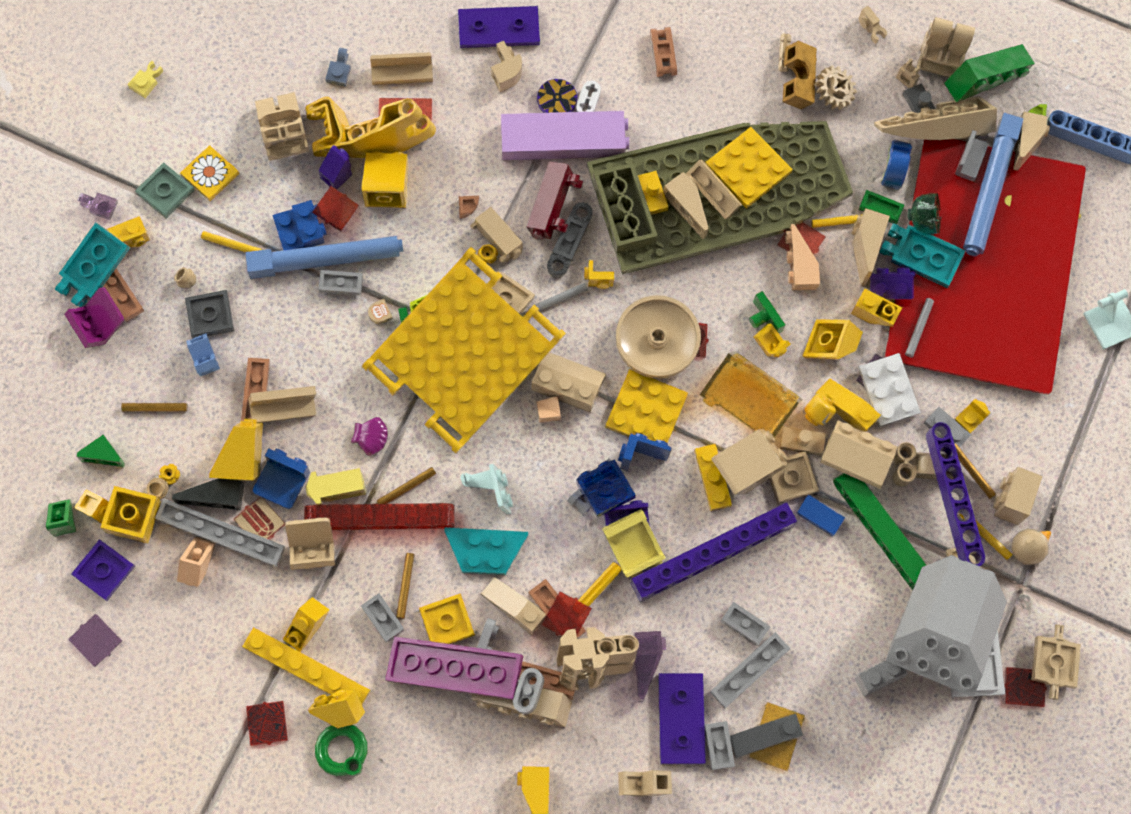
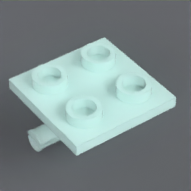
M1125 289L1117 293L1112 292L1108 294V297L1098 301V307L1083 313L1103 350L1131 338V314L1122 300L1128 298V292Z
M490 464V470L473 475L468 473L461 475L462 484L466 487L495 490L498 507L507 515L511 514L510 507H513V502L510 494L506 492L505 487L508 486L506 474H502L501 469H498L494 464Z

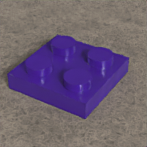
M99 539L71 575L108 601L135 568V565Z

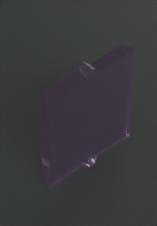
M94 614L84 625L81 624L80 629L68 639L94 667L105 657L111 656V652L122 642L97 614Z

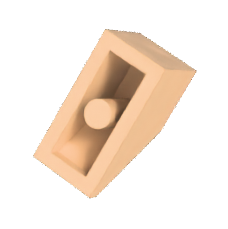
M198 537L193 538L179 560L177 582L196 587L200 585L206 575L215 543Z

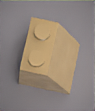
M758 429L711 458L735 495L749 493L788 466L785 461L787 460L785 453L780 448L777 449L773 443L775 439L769 431Z

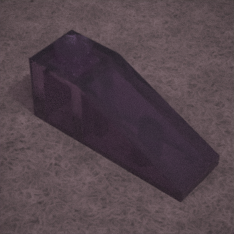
M661 631L634 632L633 635L639 642L635 659L638 702L644 701L663 650H666V638L661 636Z

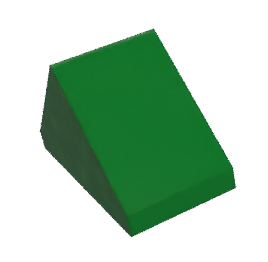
M104 434L78 451L76 456L81 462L116 467L125 466L124 461Z
M70 499L48 504L46 529L54 537L76 532Z

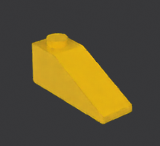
M831 378L815 393L822 396L825 394L829 395L835 401L833 405L836 408V413L852 427L863 432H867L881 416L864 399Z
M522 766V772H517V786H522V794L532 814H548L550 767Z

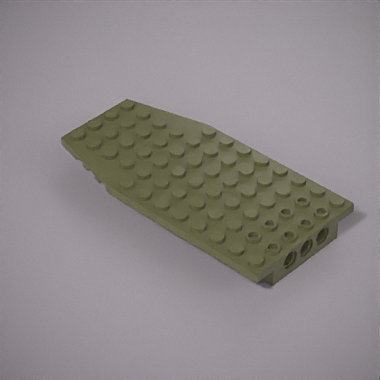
M827 121L800 122V124H789V122L769 124V122H760V124L750 125V123H741L587 162L589 175L622 275L781 234L789 230L791 224L796 226L853 194ZM750 127L793 169L790 175L746 209L742 205L729 219H724L698 189L708 225L707 236L704 239L698 235L667 199L668 211L651 215L638 175L657 171L662 189L664 190V186L682 172L686 174L698 160L706 162Z

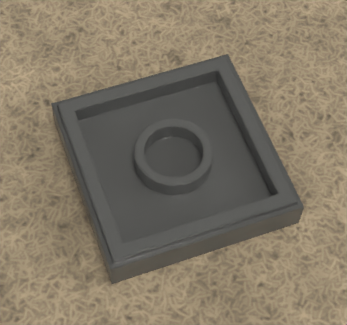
M227 290L185 298L192 339L203 334L212 336L235 331Z

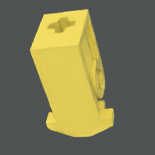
M360 468L317 476L316 471L311 472L305 486L307 496L317 505H322V501L331 502L366 495L363 474Z

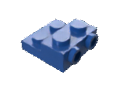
M312 200L292 205L291 210L272 215L283 250L313 247L325 243L323 236L327 235L324 224H319L317 217L321 216L317 204L313 205Z

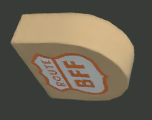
M384 299L373 303L368 309L369 318L375 324H382L393 319Z

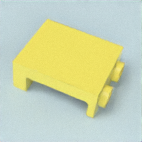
M641 509L602 528L626 578L631 577V579L642 574V570L648 567L652 569L662 564V560L666 559Z

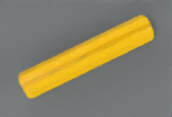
M613 562L572 606V611L576 615L581 616L621 572L622 568Z

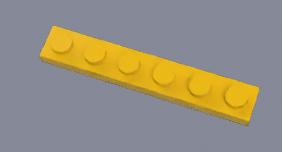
M254 627L242 646L244 649L330 695L342 689H345V691L355 689L363 705L371 691Z

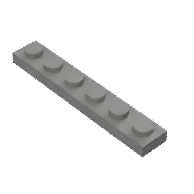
M163 499L155 516L157 521L276 568L286 548L284 545L167 499Z

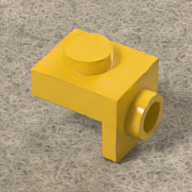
M589 260L588 267H584V280H588V287L608 289L614 285V272L593 271V260Z
M767 324L753 336L768 357L782 356L786 353V348L791 345L788 340L782 339L772 324Z

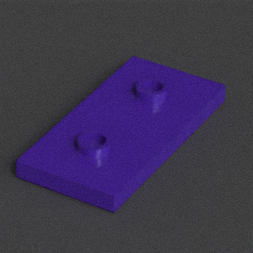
M538 6L458 9L460 48L496 47V44L502 41L505 42L506 46L540 45Z
M659 673L660 764H706L703 673Z

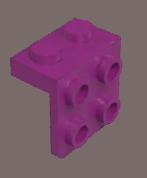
M105 287L99 288L85 307L68 309L64 314L85 348L105 345L124 322L123 315Z

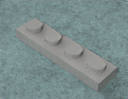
M775 632L714 687L710 693L724 708L728 707L787 653L790 647Z

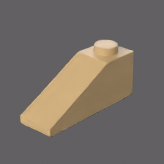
M1023 111L1021 118L1024 119L1015 147L1014 170L1018 171L1039 147L1043 137L1048 136L1050 126L1047 125V116Z
M682 172L664 186L663 192L669 203L698 235L704 239L707 236L708 225L698 188L694 179Z
M496 577L492 579L481 593L484 598L530 635H533L546 619V614Z

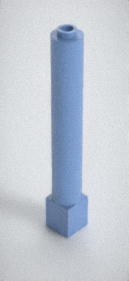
M1003 113L999 120L993 140L994 144L963 246L966 253L971 256H978L984 253L1014 146L1018 140L1024 118Z
M397 236L276 252H272L271 249L245 252L247 271L250 279L276 276L275 273L399 257V252H403L402 239L398 240Z

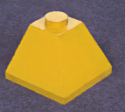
M816 319L803 357L840 359L857 350L863 332L850 320Z

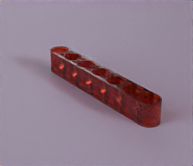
M450 503L304 506V520L329 518L332 530L444 529L445 527H455V505Z

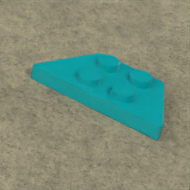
M444 528L462 573L506 575L525 540L528 538V532Z

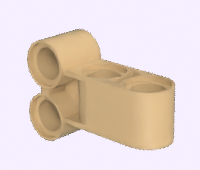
M903 442L897 447L893 461L900 466L892 475L896 485L901 487L907 486L914 478L937 479L930 453L916 452L915 446L909 442ZM900 450L906 451L909 457L904 458L900 454ZM941 454L943 458L948 459L947 454ZM900 471H905L909 478H903L900 475ZM946 472V476L953 480V475L950 472Z

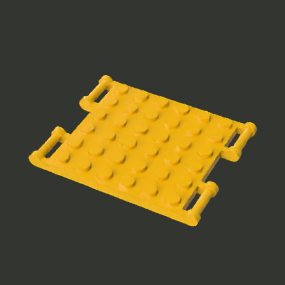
M472 247L464 253L460 260L361 366L384 384L392 396L406 384L430 406L435 413L424 425L428 429L434 430L447 442L455 454L461 450L566 335L562 329L559 330L542 315L536 305H533L522 317L492 288L501 280L503 275L499 271L495 272L485 263ZM469 260L490 278L487 284L466 265ZM532 317L554 336L551 341L529 323ZM377 360H380L399 378L396 383L375 365ZM441 417L462 436L459 441L437 422Z

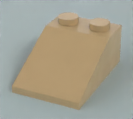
M865 209L863 215H858L851 232L854 235L852 244L860 284L864 287L873 272L890 217L869 209Z

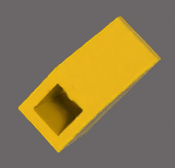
M864 288L851 314L869 324L893 326L902 307Z
M311 597L297 610L283 640L301 652L323 624L329 609Z
M342 689L330 696H326V694L320 695L314 699V703L308 709L311 715L336 728L358 723L365 713L355 689L348 691Z

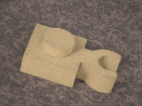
M909 59L899 69L896 76L908 88L916 86L920 78L918 72L921 70V67L915 68L912 65V59Z

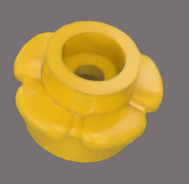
M485 244L478 250L477 255L485 263L492 264L497 260L498 251L494 246Z
M174 464L164 465L159 470V478L164 479L168 485L176 483L180 478V471Z

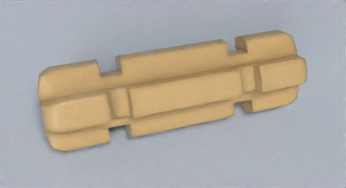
M785 33L781 34L778 63V70L780 72L789 71V68L784 66L785 47L791 45V35Z

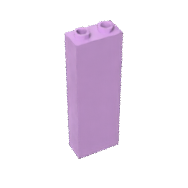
M624 111L501 114L502 160L604 158L625 153L626 149H629V137H625V131H628V118H624Z

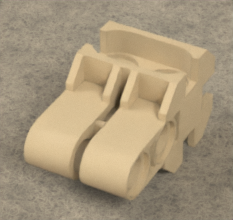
M935 17L933 22H930L928 31L925 33L916 68L920 66L921 70L950 77L963 63L965 54L973 40L975 27L957 23L955 28H952L953 21Z
M295 92L278 95L279 105L276 106L273 97L255 101L261 134L269 161L310 152Z
M595 627L586 628L588 638L577 639L575 629L567 630L560 638L556 657L557 667L563 666L561 675H559L560 684L570 691H575L579 689L577 680L588 679L589 689H593L601 684L605 678L604 676L629 673L633 669L639 648L637 638L632 635L605 637L604 633Z

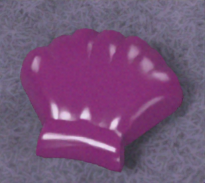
M375 417L363 424L355 423L351 443H357L366 455L372 456L384 448L388 438V429L380 417Z

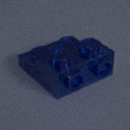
M615 459L610 462H602L596 469L585 471L576 479L577 487L597 518L636 498V494Z

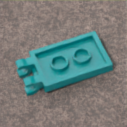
M95 222L59 272V275L63 278L56 285L55 290L67 296L71 291V287H73L78 292L73 296L71 302L77 307H84L88 296L92 298L96 291L104 286L131 247Z
M893 223L887 235L898 240L895 245L884 240L879 253L885 256H892V263L902 268H910L911 272H915V274L948 288L965 250L909 224L904 229Z

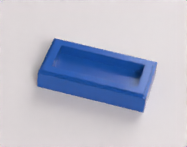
M810 495L806 497L796 513L832 537L845 519V517Z

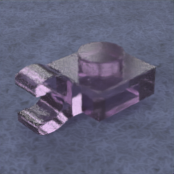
M98 192L95 198L81 193L78 198L81 206L90 208L91 214L111 220L118 203L116 198Z

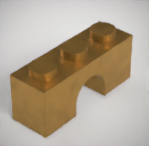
M799 40L785 47L784 66L792 69L796 78L783 84V103L802 110L815 103L817 48Z

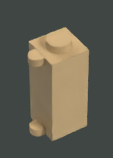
M492 207L476 217L475 221L470 225L473 230L477 228L487 241L497 249L501 256L499 260L502 263L508 262L511 259L515 260L522 254L523 242Z

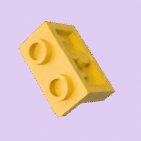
M140 216L106 229L131 248L143 246L147 241H150Z

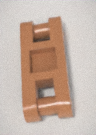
M664 27V30L650 29L656 76L663 77V74L677 75L671 27ZM669 61V66L662 65V62Z

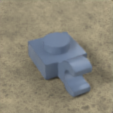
M339 48L337 62L330 61L325 78L327 83L346 87L351 66L346 64L349 56L347 53L348 49Z

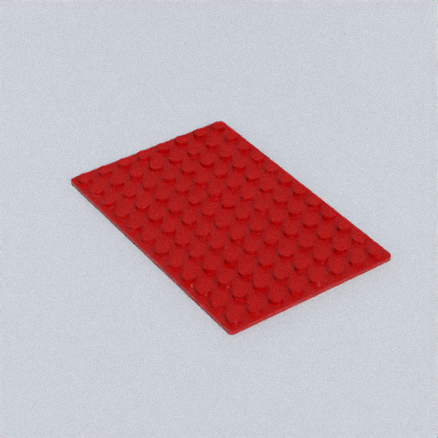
M924 139L908 224L964 250V242L992 147H987L976 179L973 182L955 175L967 143L966 141L956 139ZM1013 151L984 253L978 256H971L965 251L948 288L915 274L914 298L895 299L894 304L902 307L893 326L889 328L884 358L899 353L904 365L1049 395L1052 392L1086 168L1083 165L1031 155L1017 171L1014 170L1015 151ZM1008 195H1011L1010 206L1005 203V198ZM930 298L934 300L932 309L914 356L908 357L905 355L925 300Z

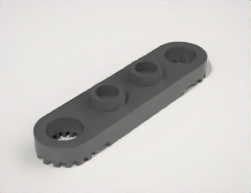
M579 202L575 204L565 223L568 224L566 233L561 232L547 263V271L553 277H562L569 269L592 219L593 212L588 203ZM579 209H584L588 212V215L580 218L576 212ZM560 262L564 267L561 271H555L552 268V264Z

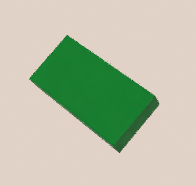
M866 190L858 210L864 212L865 209L888 215L890 216L888 222L897 224L905 205Z

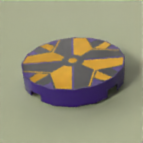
M563 79L546 81L538 90L537 103L539 109L543 113L573 112L577 104L576 89L570 82Z

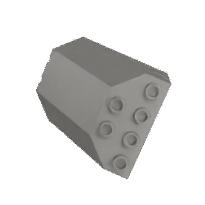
M953 555L923 566L889 647L886 661L974 697L1007 603L995 573L987 569L984 570L980 566L968 561H962Z

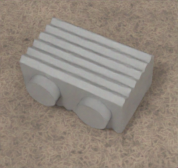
M883 661L857 674L855 681L865 697L902 679L908 673L906 669Z

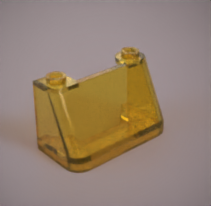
M735 351L727 354L700 393V396L703 397L702 401L708 406H721L753 429V432L758 429H764L769 431L774 439L803 401L792 390Z

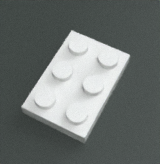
M899 353L858 367L871 406L881 414L877 420L879 427L921 413Z

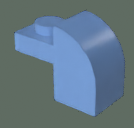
M207 334L186 341L195 369L200 377L220 369Z

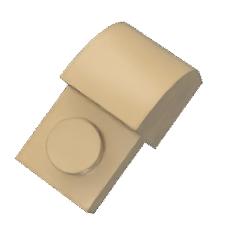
M504 41L496 44L497 55L501 63L491 67V77L500 92L515 86L522 76L521 55L514 56L513 50L510 46L507 47Z
M671 771L618 772L619 795L649 797L672 794Z

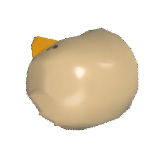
M1027 528L1018 532L1013 538L1011 546L1014 558L1025 565H1035L1042 562L1049 553L1051 531H1038Z

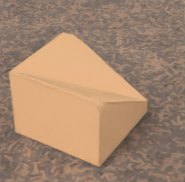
M558 396L536 402L539 423L560 420Z

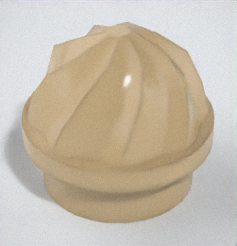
M182 267L175 274L174 280L180 288L190 289L196 284V275L193 270Z

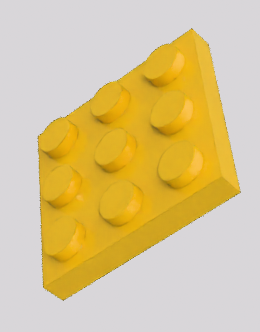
M752 127L748 128L705 162L746 209L790 175L793 170Z
M629 369L605 428L630 437V434L635 435V433L647 436L649 440L655 442L656 440H662L668 443L688 392L656 379L640 375Z

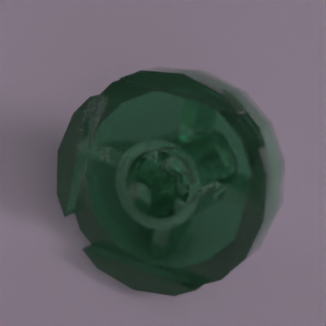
M922 194L914 200L912 208L908 209V221H912L914 228L923 234L933 235L940 233L941 217H939V210H941L939 194Z

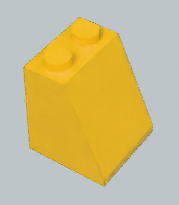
M380 151L366 153L362 181V195L365 207L406 208L408 155L402 152L382 153Z
M244 419V421H240V423L233 426L209 473V478L254 480L261 474L263 423H257V419Z

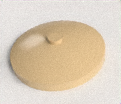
M648 296L635 301L623 312L616 329V346L622 360L633 371L650 378H668L684 371L695 359L701 341L700 327L692 311L682 302L667 296Z

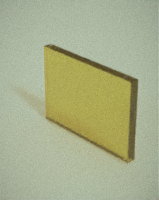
M767 702L760 725L796 713L800 727H802L805 715ZM797 739L751 753L749 758L788 771Z

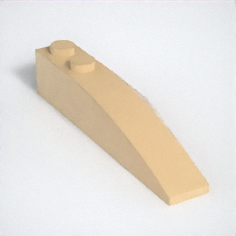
M977 96L957 103L955 100L936 104V109H930L929 107L921 108V113L907 112L903 118L893 116L874 122V126L883 133L900 137L928 140L958 138L964 140L969 138L973 130L977 131L976 135L987 136L989 133L996 132L997 108Z

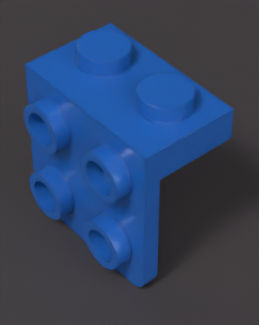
M630 434L628 443H623L619 454L620 469L628 471L634 452L667 461L672 447L662 440H656V442L649 440L643 434Z
M268 448L264 455L267 463L253 488V492L255 495L277 505L291 509L310 474V470L306 465L307 462L297 457L291 459L287 457L286 452L276 448L274 451Z

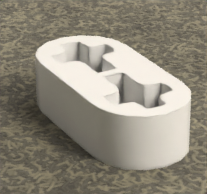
M587 81L583 85L577 101L576 112H583L582 108H584L586 103H589L586 112L595 111L601 91L600 85L597 82ZM594 88L595 90L591 97H588V91Z

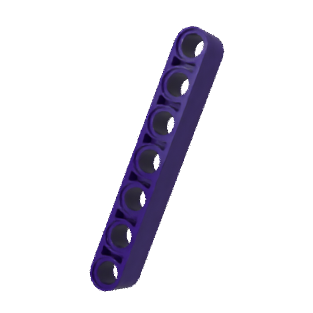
M938 422L926 433V441L956 552L960 560L970 562L969 555H972L976 559L975 565L982 566L985 562V553L951 429L946 423ZM935 431L940 432L942 438L937 437ZM940 451L945 452L948 459L943 458ZM946 472H950L953 475V480L946 476ZM951 493H956L959 497V500H955L952 497ZM957 513L964 516V522L958 519ZM963 534L969 536L970 543L964 540Z

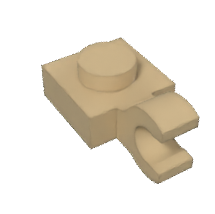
M869 6L863 8L858 18L862 28L871 34V40L876 44L879 40L876 35L880 34L885 39L887 31L881 27L879 18Z

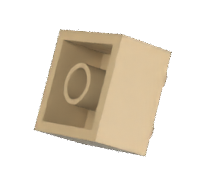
M1017 467L1013 472H1009L1007 477H1003L999 489H1002L1000 497L997 496L994 501L993 508L996 510L993 516L1016 525L1023 522L1030 516L1043 476L1021 467Z

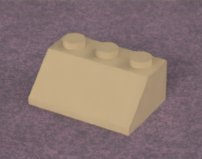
M549 352L537 368L532 380L531 390L548 397L558 396L559 401L591 413L606 374Z
M837 421L828 439L820 463L881 489L894 459L897 446L889 441L874 437L868 432L858 430L848 423Z

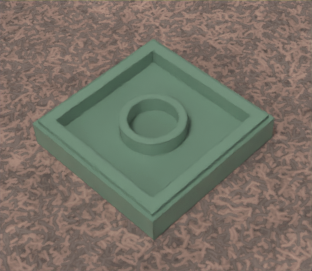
M163 162L135 190V193L167 219L195 189Z

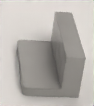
M974 130L967 140L955 175L973 182L976 179L989 144L975 139L977 131Z

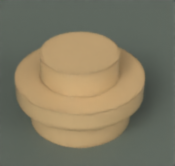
M154 478L147 484V493L157 496L159 500L168 494V484L162 478Z

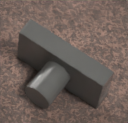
M922 83L904 90L903 96L912 112L921 113V108L925 107L936 109L931 101V94L926 92Z

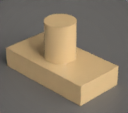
M783 426L780 449L795 452L806 451L808 454L822 456L826 433Z

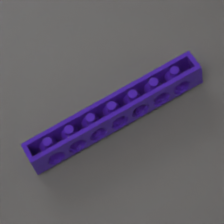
M786 502L632 578L630 584L641 603L793 528L797 520Z

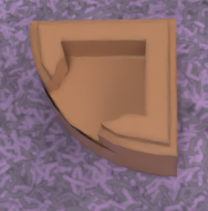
M479 195L459 196L460 218L468 217L475 212L479 204Z

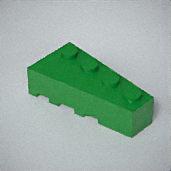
M1021 44L965 60L944 84L957 103L1015 78H1023L1029 74V69L1035 63L1024 45Z

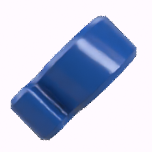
M896 139L891 142L887 166L881 180L882 186L896 190L902 188L910 164L911 143Z

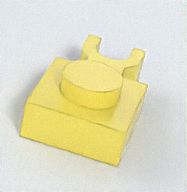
M151 61L147 66L146 72L139 70L127 84L129 89L146 98L158 84L154 78L159 77L163 73V68L159 66L157 70L153 71L152 69L155 67V64Z

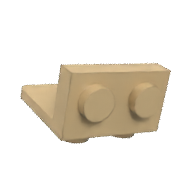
M329 518L294 520L285 523L290 547L291 570L335 566V546Z

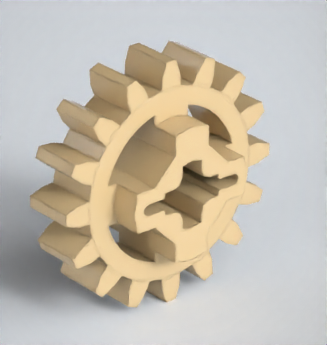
M832 65L829 68L826 67L816 76L818 81L815 82V86L819 87L816 93L821 94L819 100L824 99L825 106L831 104V109L834 110L837 107L838 110H841L852 104L851 102L855 100L854 94L857 93V90L853 89V86L856 85V82H851L850 79L853 76H847L846 69L841 71L840 66L834 68Z

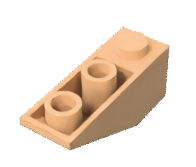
M791 224L789 230L785 233L786 244H789V251H787L786 256L787 264H790L791 271H788V283L792 284V290H817L820 285L819 263L795 224Z

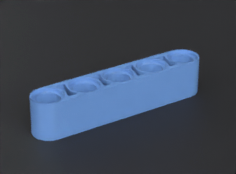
M1061 110L1053 111L1048 117L1047 125L1050 126L1048 134L1126 164H1131L1130 136Z

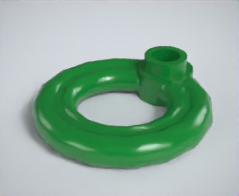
M332 725L326 727L315 743V758L319 767L333 776H357L362 772L363 764L368 754V742L364 733L355 725L336 728ZM338 736L348 737L354 744L353 756L346 759L344 763L333 761L328 754L330 742ZM352 764L358 765L355 771L350 770Z

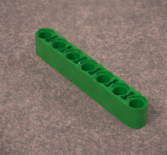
M845 473L840 474L833 479L836 489L913 591L922 567L926 566L925 562L866 483Z

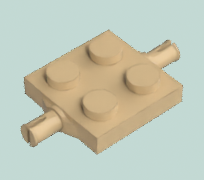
M1060 624L1055 625L1054 637L1037 636L1035 637L1031 680L1049 685V699L1052 700L1059 699V687L1075 689L1078 686L1081 644L1072 643L1064 639V625L1060 626Z

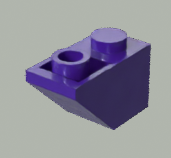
M335 145L330 148L318 170L320 179L334 191L352 176L350 156L344 149L341 148L339 150Z

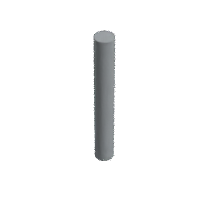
M583 283L535 305L539 308L538 311L540 312L588 291V288Z
M930 298L925 300L905 355L908 357L914 356L932 309L934 300Z

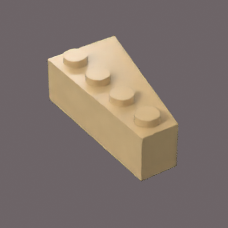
M542 688L536 709L530 714L518 712L513 705V700L474 694L471 697L477 703V707L487 710L493 707L503 714L511 715V713H515L523 719L540 720L543 724L551 726L554 724L561 727H566L572 701L565 694ZM529 699L524 700V707L529 705Z

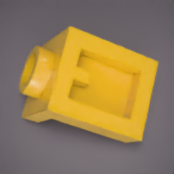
M975 398L954 420L971 434L989 416L990 411L984 402L978 401Z
M86 489L74 508L102 524L109 501Z

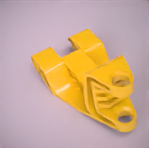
M328 96L322 97L305 107L307 119L325 120L324 126L326 127L325 133L327 136L312 143L313 155L316 157H326L333 145L339 150L341 148L344 149L350 158H365L366 153L380 151L382 153L404 152L433 137L436 132L435 124L426 115L422 114L421 108L415 101L409 98L384 105L379 117L351 126L348 124L345 112Z

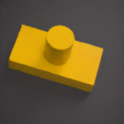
M657 171L638 175L650 214L668 211L669 207Z

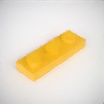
M716 444L695 448L694 452L710 512L731 507L732 503L726 480L711 459L718 454Z

